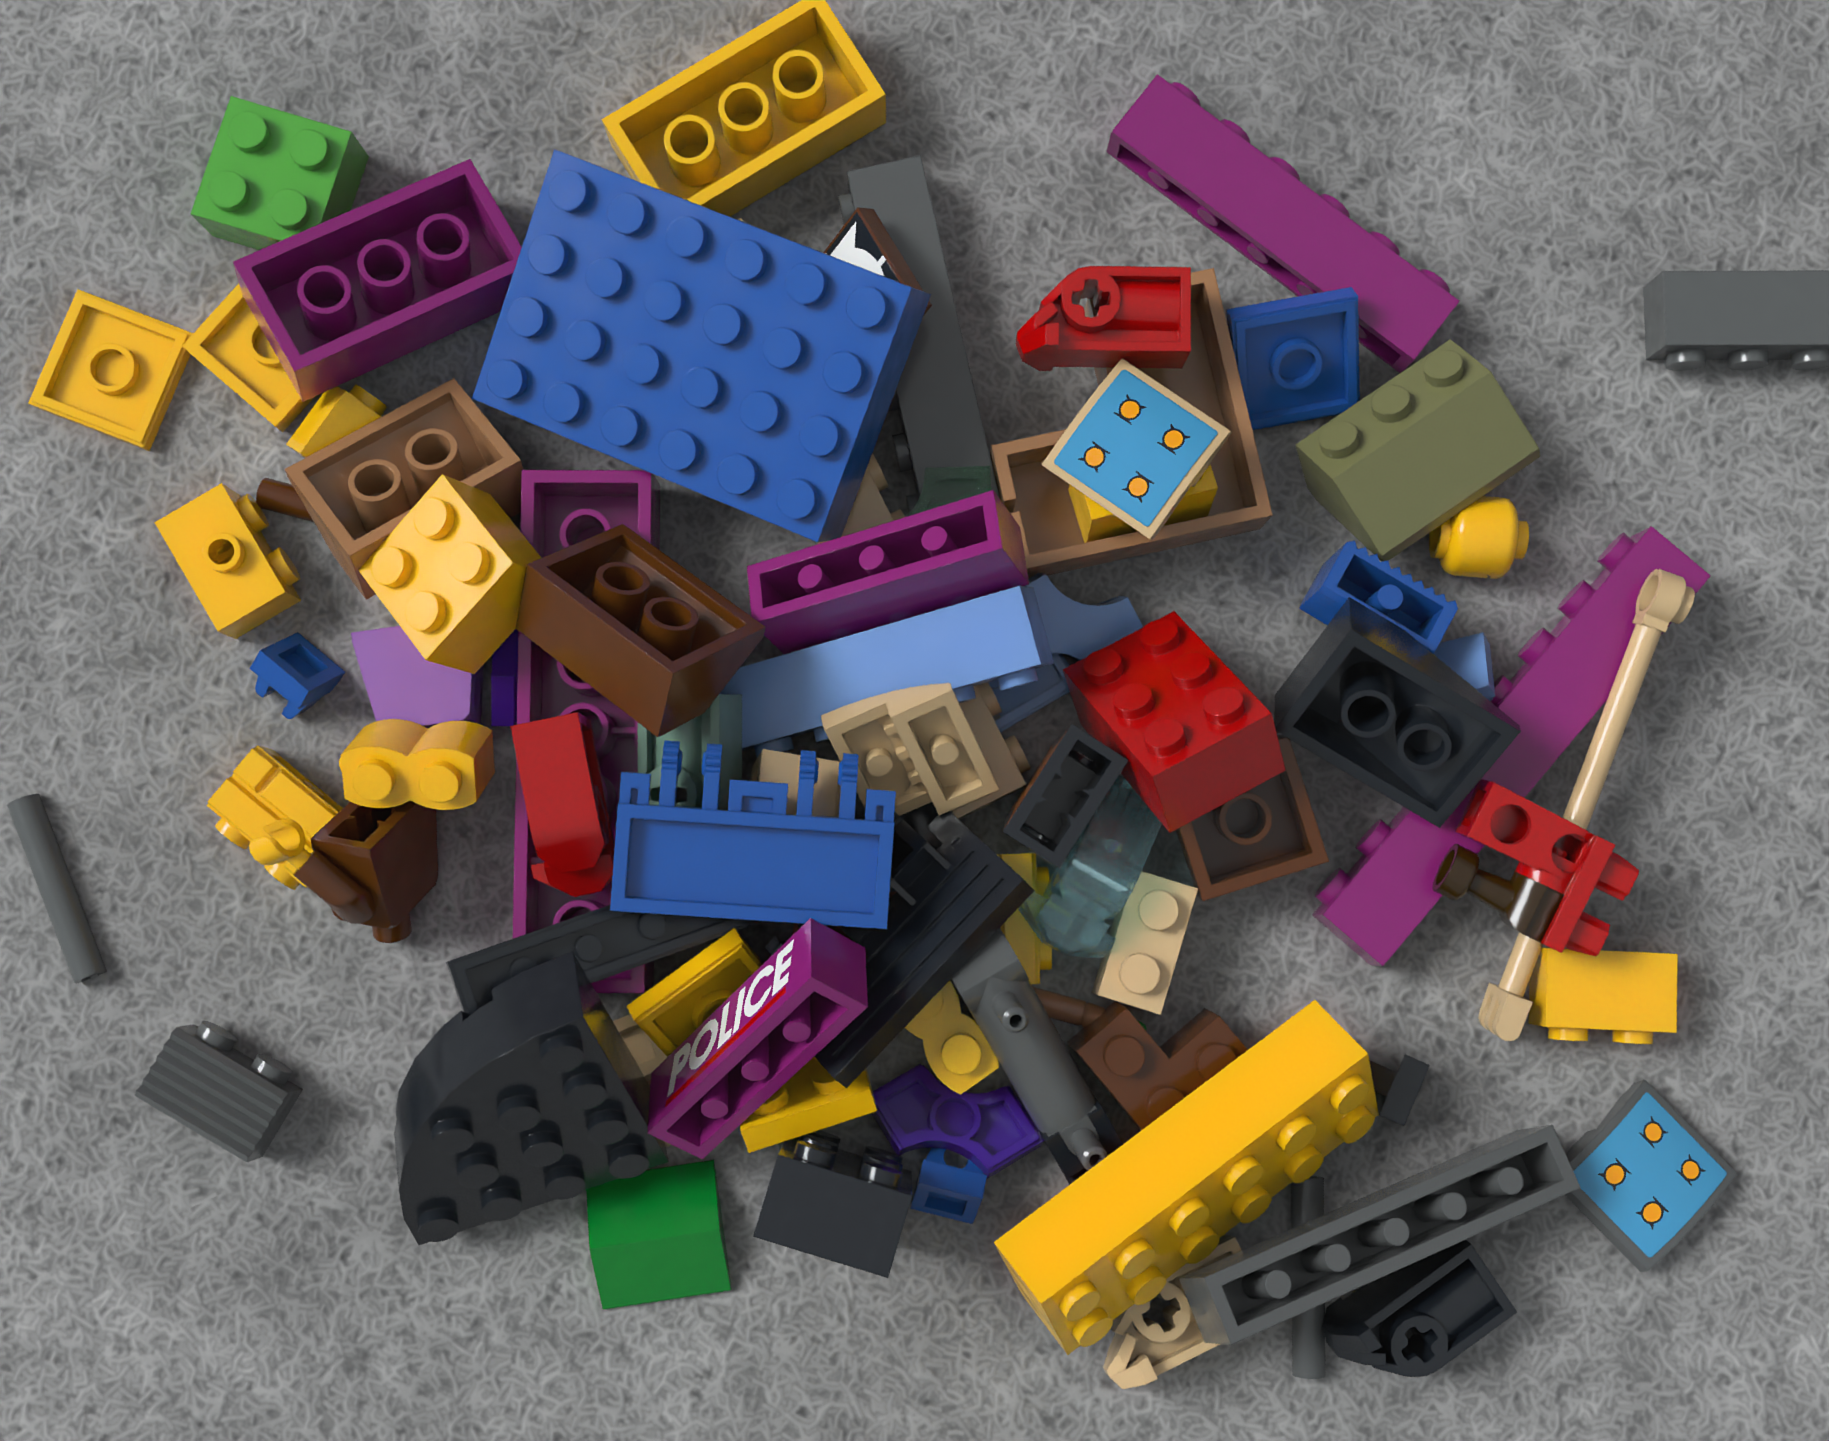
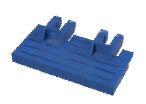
M664 741L659 805H649L651 774L621 772L610 911L805 924L812 918L823 925L887 929L896 791L866 789L864 819H855L858 754L843 753V759L839 763L838 784L840 785L838 817L812 815L814 784L818 781L819 768L816 751L801 750L796 815L786 814L788 783L730 779L728 810L718 809L722 744L707 743V749L703 753L702 775L704 776L702 807L676 806L678 775L682 770L683 759L680 741Z

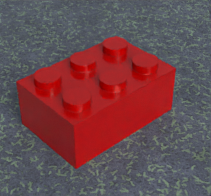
M1175 611L1158 620L1149 622L1141 629L1100 650L1092 652L1082 660L1062 669L1080 724L1090 736L1128 760L1121 774L1169 833L1286 771L1272 713Z

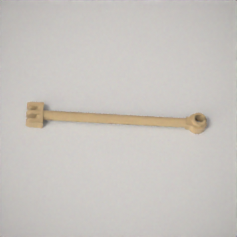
M1655 569L1649 574L1640 589L1636 602V615L1632 622L1635 624V628L1562 817L1585 830L1588 828L1661 633L1667 631L1670 622L1675 624L1683 622L1693 605L1695 591L1693 588L1686 586V581L1681 576L1662 569ZM1518 933L1499 986L1489 982L1478 1016L1480 1024L1485 1029L1504 1041H1513L1522 1032L1533 1003L1523 996L1543 946L1542 943L1521 933Z

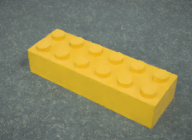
M1316 1000L1312 1001L994 1241L1022 1296L1067 1355L1079 1346L1088 1347L1101 1340L1111 1329L1115 1318L1134 1304L1143 1305L1154 1299L1164 1288L1168 1277L1187 1263L1196 1264L1207 1258L1217 1247L1219 1238L1240 1222L1246 1224L1257 1219L1266 1211L1272 1201V1197L1291 1182L1301 1183L1309 1179L1320 1168L1326 1155L1343 1142L1347 1144L1356 1142L1370 1130L1379 1113L1368 1053Z

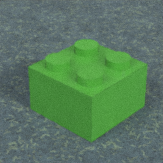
M231 96L190 214L213 237L261 250L351 211L369 156L351 131Z

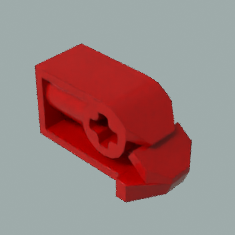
M1088 266L1078 268L1067 275L1041 301L1039 311L1017 331L1016 347L1022 362L1039 371H1052L1053 367L1114 368L1123 358L1136 368L1182 369L1191 352V267ZM1081 299H1092L1093 308L1098 310L1096 317L1085 316L1084 307L1079 305Z
M576 712L512 725V737L532 840L537 856L544 861V863L531 865L533 878L573 897L602 892L612 881L615 843L591 720Z

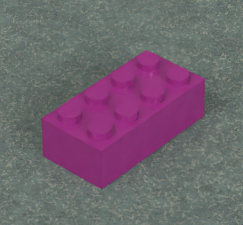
M468 159L235 260L233 265L244 299L302 402L501 312L522 246L471 159Z

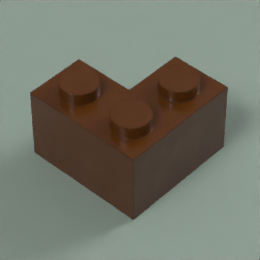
M1114 1001L1095 1021L1081 1029L1067 1041L1069 1046L1140 1130H1143L1248 1050L1219 1015L1205 1008L1159 1047L1131 1012L1117 1001Z

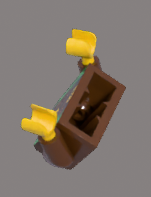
M340 758V759H339V767H340L341 772H342L341 758ZM411 800L390 808H370L349 802L311 838L312 853L304 849L305 834L300 824L289 819L277 820L263 826L264 831L271 837L263 836L251 841L249 844L251 855L262 865L269 866L287 860L297 869L293 875L323 899L338 919L351 924L372 926L373 937L382 943L399 942L411 934L412 927L409 913L436 885L439 876L436 809L421 806Z

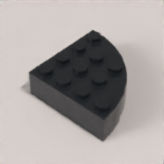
M573 951L522 971L493 988V1001L480 1007L471 1015L460 1011L438 1030L414 1059L398 1092L394 1139L403 1218L418 1245L428 1242L445 1241L454 1237L458 1232L491 1221L508 1220L517 1216L523 1210L556 1199H570L578 1196L586 1189L619 1178H633L641 1175L649 1168L669 1162L665 1141L647 1133L650 1085Z

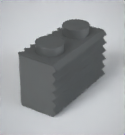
M202 1021L199 1027L194 1024L176 1027L171 1032L170 1039L164 1044L163 1050L157 1055L156 1062L150 1067L149 1073L144 1077L142 1085L136 1090L135 1096L245 1162L263 1157L303 1090L288 1081L293 1073L292 1070L270 1056L257 1054L253 1060L234 1049L233 1046L237 1041L236 1036L214 1023Z

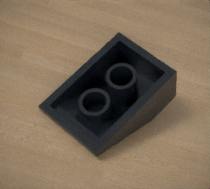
M1350 597L1275 694L1274 724L1278 733L1439 828L1521 732L1520 725L1409 633Z

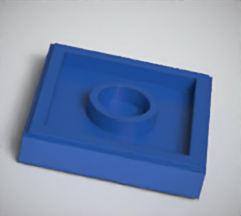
M1352 287L1226 309L1227 326L1252 430L1339 415L1360 401L1358 295Z

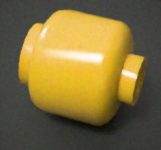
M1482 496L1429 533V553L1431 558H1438L1442 569L1454 576L1501 578L1510 570L1514 559H1523L1525 557L1529 543V526L1527 521H1519L1513 502L1502 497Z

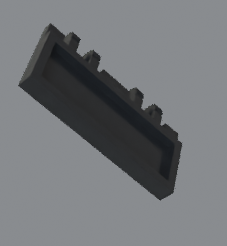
M950 811L940 816L938 814L926 827L943 843L937 850L894 812V836L902 844H908L913 851L896 869L891 865L890 886L897 892L891 898L889 897L887 929L838 926L852 941L865 947L868 1007L814 1057L836 1081L846 1088L1035 891ZM798 923V927H799V928H801V927L804 925V924ZM774 936L765 948L773 955L786 941Z

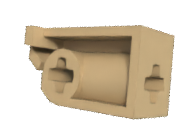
M1224 1234L1219 1238V1243L1215 1250L1207 1258L1196 1264L1187 1263L1167 1278L1164 1288L1157 1295V1297L1163 1300H1169L1171 1304L1162 1310L1165 1319L1162 1324L1159 1325L1149 1318H1143L1142 1314L1150 1309V1302L1143 1305L1134 1304L1113 1320L1110 1330L1115 1332V1335L1109 1346L1103 1369L1120 1388L1127 1389L1147 1385L1157 1380L1158 1375L1220 1345L1204 1342L1179 1278L1242 1251L1236 1237Z

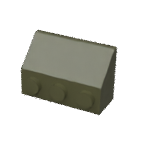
M1451 339L1295 444L1307 488L1313 497L1373 554H1377L1381 562L1389 561L1540 457L1539 447L1492 372Z

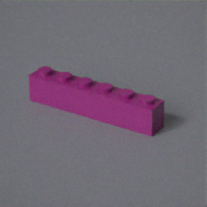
M1157 74L1111 132L1106 150L1108 154L1295 295L1304 296L1352 287L1358 295L1359 343L1399 373L1406 370L1459 303V300L1449 293L1450 289L1441 277L1426 269H1416L1399 256V249L1389 238L1374 231L1368 233L1349 218V212L1341 202L1330 195H1318L1300 181L1299 174L1289 163L1278 157H1267L1250 144L1248 135L1241 127L1230 120L1222 119L1219 121L1203 109L1198 97L1181 83L1173 82L1170 84Z

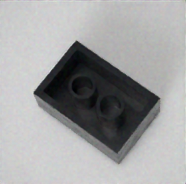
M821 1130L785 1141L778 1153L753 1237L888 1278L913 1196L912 1171L902 1168L903 1157L871 1146L865 1147L863 1156L838 1149L841 1138Z

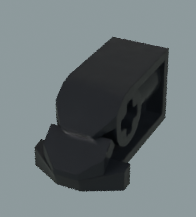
M1463 1240L1362 1286L1344 1300L1340 1297L1326 1308L1323 1329L1326 1343L1339 1358L1363 1365H1372L1375 1369L1402 1376L1423 1377L1441 1369L1516 1314L1517 1311L1472 1244L1467 1240ZM1410 1329L1413 1335L1407 1339L1405 1333Z

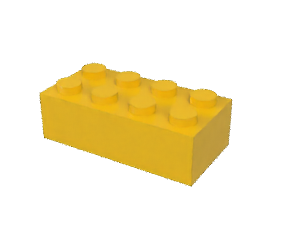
M801 0L601 120L613 150L632 179L727 216H732L886 123V94L826 0Z

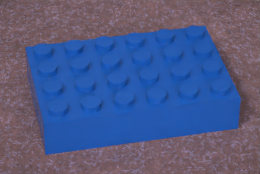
M554 149L472 399L816 542H827L840 538L843 534L931 294Z

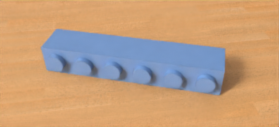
M1017 586L740 667L720 694H742V751L754 748L756 758H758L762 749L779 752L793 750L792 737L814 732L816 742L829 740L823 728L821 715L869 697L909 687L950 683L959 703L976 698L973 686L998 680L1000 691L1039 681L1036 669L1054 664L1034 587Z

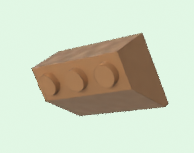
M454 378L285 469L287 477L333 556L366 600L376 595V593L358 570L442 474L491 494L509 518L521 512L522 462Z

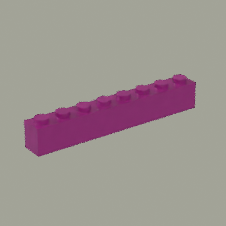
M1652 526L1633 535L1631 538L1625 533L1620 534L1598 558L1597 562L1605 569L1594 582L1589 585L1585 580H1582L1561 601L1557 609L1565 616L1551 632L1547 631L1544 627L1541 628L1519 651L1517 656L1525 663L1511 680L1502 675L1494 681L1496 697H1493L1491 702L1520 725L1521 732L1481 779L1495 782L1525 798L1606 702L1635 628V624L1632 622L1636 615L1637 597L1642 585L1652 571L1662 569L1683 577L1686 581V586L1693 588L1695 594L1711 577L1710 574ZM1478 783L1440 828L1405 807L1398 812L1388 825L1382 819L1378 820L1357 843L1355 848L1363 855L1349 872L1346 873L1341 868L1336 869L1317 890L1315 897L1321 902V905L1312 916L1369 965L1384 966L1443 896L1434 892L1432 887L1439 866L1454 844H1459L1478 854L1485 846L1455 832Z

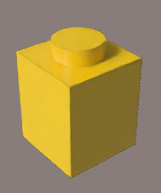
M357 384L354 385L350 392L340 387L332 388L322 394L286 445L306 458L379 419L387 409V406Z

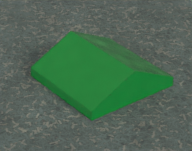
M714 1160L647 1169L641 1175L633 1178H619L586 1189L589 1249L603 1310L732 1290Z

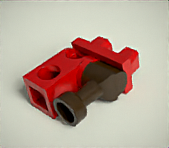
M1481 779L1455 832L1519 863L1511 879L1508 880L1479 869L1480 860L1478 855L1459 844H1454L1439 866L1432 889L1434 892L1451 900H1458L1465 893H1468L1498 911L1502 921L1510 928L1560 953L1566 947L1572 951L1597 956L1609 935L1610 924L1583 912L1594 888L1623 901L1630 893L1639 875V869L1613 852L1615 844L1590 833L1495 782Z

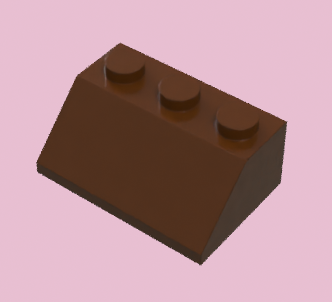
M624 524L528 563L516 623L518 631L656 737H660L705 713L762 640L766 628Z

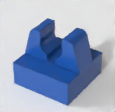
M298 632L261 649L250 667L258 675L255 687L258 695L263 698L276 690L288 700V704L282 712V715L287 719H292L312 707L324 695L330 693L345 674L343 669Z
M931 1148L926 1159H923L910 1209L973 1224L983 1199L987 1175L969 1159L966 1166L962 1169L949 1166L944 1161L946 1149Z

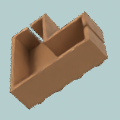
M1214 268L1191 273V352L1183 368H1138L1232 432L1210 463L1218 490L1208 516L1165 525L1153 541L1137 531L1084 543L1069 495V484L1042 466V463L1066 429L991 445L990 459L999 498L1021 529L1028 579L1037 573H1045L1048 576L1260 530L1273 516ZM1087 298L1084 309L1085 316L1096 317L1098 310L1093 308L1092 299ZM1094 368L1098 386L1113 368Z

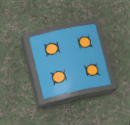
M1646 1080L1634 1083L1619 1098L1597 1129L1587 1131L1567 1152L1566 1156L1581 1188L1565 1196L1640 1272H1646L1665 1257L1691 1231L1723 1194L1738 1173Z

